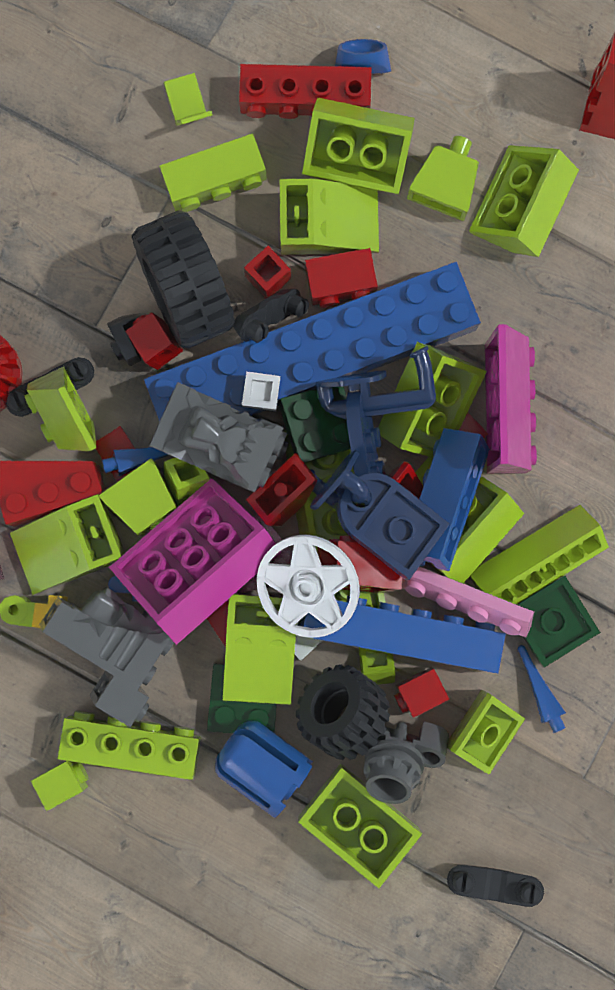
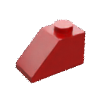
M294 454L267 479L263 488L259 487L246 500L266 525L282 526L306 504L318 479L300 457Z

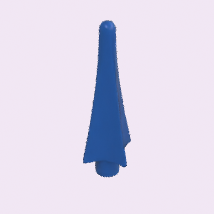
M153 447L114 450V457L102 460V465L105 473L118 470V475L121 476L137 469L151 458L156 461L169 456V454Z
M520 645L518 651L531 683L541 722H548L553 733L565 729L566 727L561 719V715L566 712L541 677L525 646Z

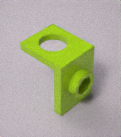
M195 73L163 83L176 126L213 115L212 111L206 112Z

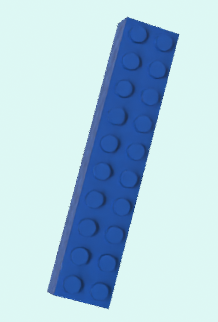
M454 262L270 331L267 337L258 343L253 340L244 341L148 377L144 381L159 421L177 382L222 403L231 405V408L235 410L245 411L249 413V416L266 410L242 407L246 372L280 376L278 400H280L281 398L317 389L316 382L369 372L406 358L413 352L417 341L435 347L477 330L481 322L458 264Z

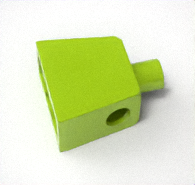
M454 136L449 149L436 145L412 182L407 199L464 221L470 207L479 164L477 160L467 157L472 142L465 137Z
M152 458L99 495L101 500L139 536L155 528L178 508L158 465Z

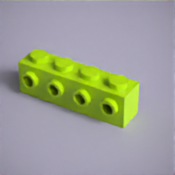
M75 711L74 716L64 718L57 758L59 760L193 780L195 777L201 736L194 735V729L175 726L174 731L161 730V724L141 721V726L132 725L129 727L112 716H108L107 721L94 719V713Z

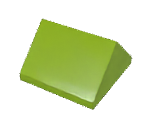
M481 689L449 738L447 748L489 775L525 718Z

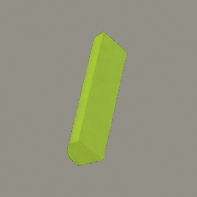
M578 505L477 567L470 575V578L476 589L513 604H518L603 552L609 546L601 525L581 505Z

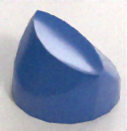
M355 39L345 41L338 46L335 66L372 67L371 74L391 72L387 45L381 41Z

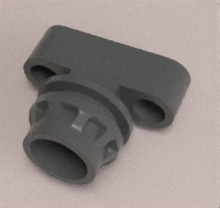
M423 721L419 736L407 733V725L404 722L397 723L396 729L386 727L384 735L380 734L377 738L379 741L375 747L371 745L368 748L369 752L365 754L363 772L367 778L366 789L373 798L384 803L399 804L407 801L411 796L412 790L420 783L424 767L438 768L445 763L449 733L443 727Z

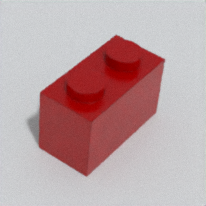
M370 248L305 260V270L312 306L320 304V308H330L339 305L340 300L352 298L353 301L377 292L378 285Z

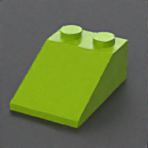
M64 366L28 383L27 391L29 394L25 395L26 402L32 413L39 412L44 423L40 427L49 443L54 441L57 448L62 450L91 451L96 448L94 423Z

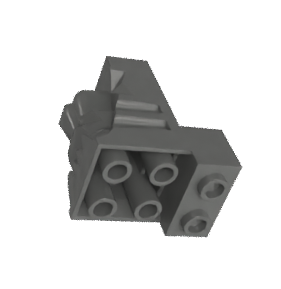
M177 382L149 446L255 492L259 487L263 488L267 479L275 473L271 471L275 460H282L289 442L285 441L287 433L282 431L283 427L263 419H255L245 411L235 410L231 408V405L222 403Z
M108 587L101 591L93 592L80 607L58 596L39 624L42 632L105 670L90 693V697L97 708L129 727L132 726L134 721L140 722L149 708V704L146 703L149 697L140 686L141 684L146 686L150 682L157 669L153 665L160 654L165 656L170 651L174 642L148 612L144 610L141 614L130 603L123 602Z

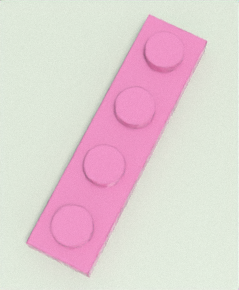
M418 567L410 580L402 578V588L410 595L418 598L426 597L436 601L444 609H456L466 613L477 622H488L496 625L509 635L527 637L531 628L533 611L425 568Z

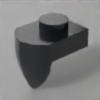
M143 313L124 315L107 323L115 339L110 345L117 359L120 361L125 358L129 366L138 363L141 359L125 331L133 326L137 318L145 315Z

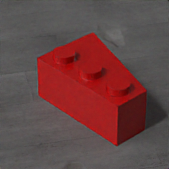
M615 32L594 69L579 131L615 139Z
M0 461V508L5 524L12 527L40 519L68 505L97 494L100 495L106 491L99 465L93 461Z

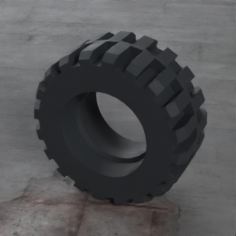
M176 211L136 228L132 234V240L138 260L158 308L179 346L191 348L230 331L235 323L229 295L226 292L225 284L210 253V249L189 213Z

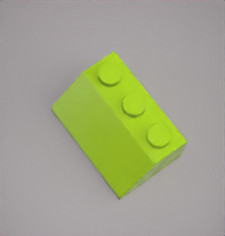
M509 145L469 232L512 253L539 257L579 169L560 149Z
M417 341L413 352L426 346L429 348L427 352L432 364L436 400L431 407L426 409L384 414L378 428L380 436L398 448L434 458L433 448L435 442L440 439L444 428L460 429L487 371L447 352ZM414 358L409 359L394 392L419 389Z
M481 476L450 571L437 569L431 562L426 561V563L438 574L464 583L519 521L524 512L506 491Z

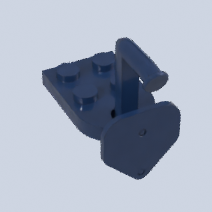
M428 346L410 354V358H414L419 389L371 395L369 383L385 378L387 376L386 370L346 375L316 382L318 399L323 409L334 416L347 419L351 452L357 450L360 453L353 465L356 476L359 477L368 473L386 475L383 460L378 461L377 448L381 447L379 428L373 427L372 416L426 409L434 404L436 392L432 364L427 352L429 350ZM348 386V390L352 391L348 392L347 399L334 401L332 387Z
M357 450L351 452L342 461L326 483L315 475L313 469H310L318 479L312 490L317 496L312 501L310 508L316 510L324 502L329 504L337 511L339 522L344 531L405 580L411 579L450 524L391 477L380 473L356 476L351 472V469L360 454Z

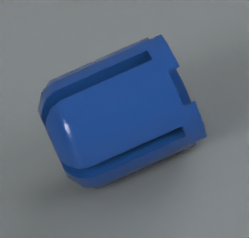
M249 720L237 727L215 759V772L220 779L276 818L286 807L282 803L283 800L287 801L296 788L301 786L312 768L311 763L313 761L260 722Z

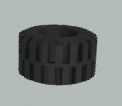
M339 664L335 665L334 669L331 667L323 669V674L319 675L317 673L313 676L312 683L310 685L306 684L303 689L305 691L304 695L299 696L297 703L300 705V708L296 710V718L299 719L296 723L298 730L302 732L301 735L307 741L331 757L339 760H344L345 757L349 760L356 759L358 753L363 756L369 752L368 748L371 745L373 747L379 742L377 738L380 734L384 735L387 729L384 727V724L389 721L390 714L386 712L390 708L389 701L385 698L386 693L379 685L352 666L347 665L345 667ZM347 706L343 715L338 719L342 710Z

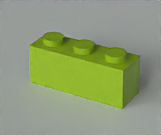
M253 133L159 165L175 211L181 209L183 212L195 210L200 207L201 202L213 199V201L224 200L230 197L233 191L242 188L246 191L253 190L261 186L262 181L267 180L266 168Z

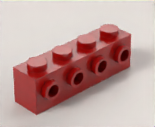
M240 64V113L246 114L251 118H263L266 115H279V117L284 119H295L298 115L312 117L317 98L370 108L372 67Z

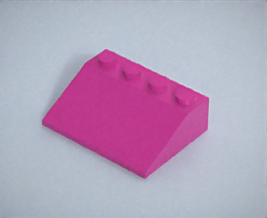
M498 324L485 343V370L487 371L485 374L486 432L488 433L486 443L490 448L487 456V474H526L532 470L531 465H536L537 461L536 446H531V432L536 430L535 413H530V400L535 399L536 390L535 380H530V367H534L535 350L534 347H529V337L506 324Z
M211 478L109 568L177 645L258 573L263 557L276 543L266 529ZM279 551V552L273 557V559H274L278 554H280L282 551Z

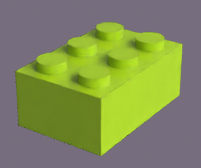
M317 98L312 113L302 174L399 194L415 118Z
M341 763L298 816V823L378 889L422 835L420 828L394 806L373 798L368 793L366 784Z

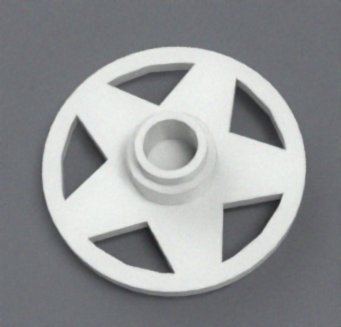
M296 535L281 540L265 554L257 573V590L263 608L276 624L292 634L311 638L332 634L342 628L356 610L360 593L356 570L350 559L340 548L323 538L312 535ZM294 545L291 565L270 563L279 551ZM315 546L332 554L341 565H321ZM266 584L283 594L279 612L269 598ZM350 584V601L343 615L334 594ZM310 613L326 627L308 628L298 626L296 623L306 614Z

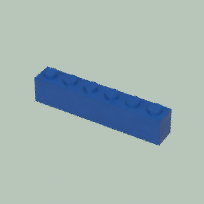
M347 596L346 602L336 600L343 615L349 604L350 596ZM359 598L355 612L342 628L326 636L314 637V639L499 674L506 633L496 632V625L476 621L475 627L463 625L464 618L444 615L443 621L431 619L432 612L412 608L411 615L399 613L400 606L383 602L379 603V609L366 606L367 599ZM310 613L298 621V626L326 627Z

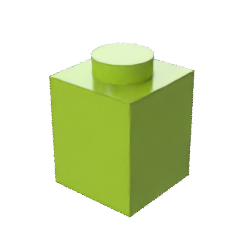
M176 457L164 462V480L177 506L181 505L209 481L205 470Z
M65 761L31 780V783L45 810L48 811L88 788L85 781L89 780L81 763Z

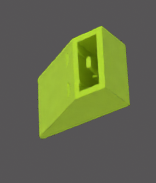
M279 179L281 255L339 254L367 248L371 249V253H379L378 190L320 179Z
M98 494L68 505L10 532L33 595L110 566L125 554L108 507Z
M232 595L229 598L223 701L291 705L296 635L281 628L270 618L263 608L259 596ZM269 597L279 612L283 598Z

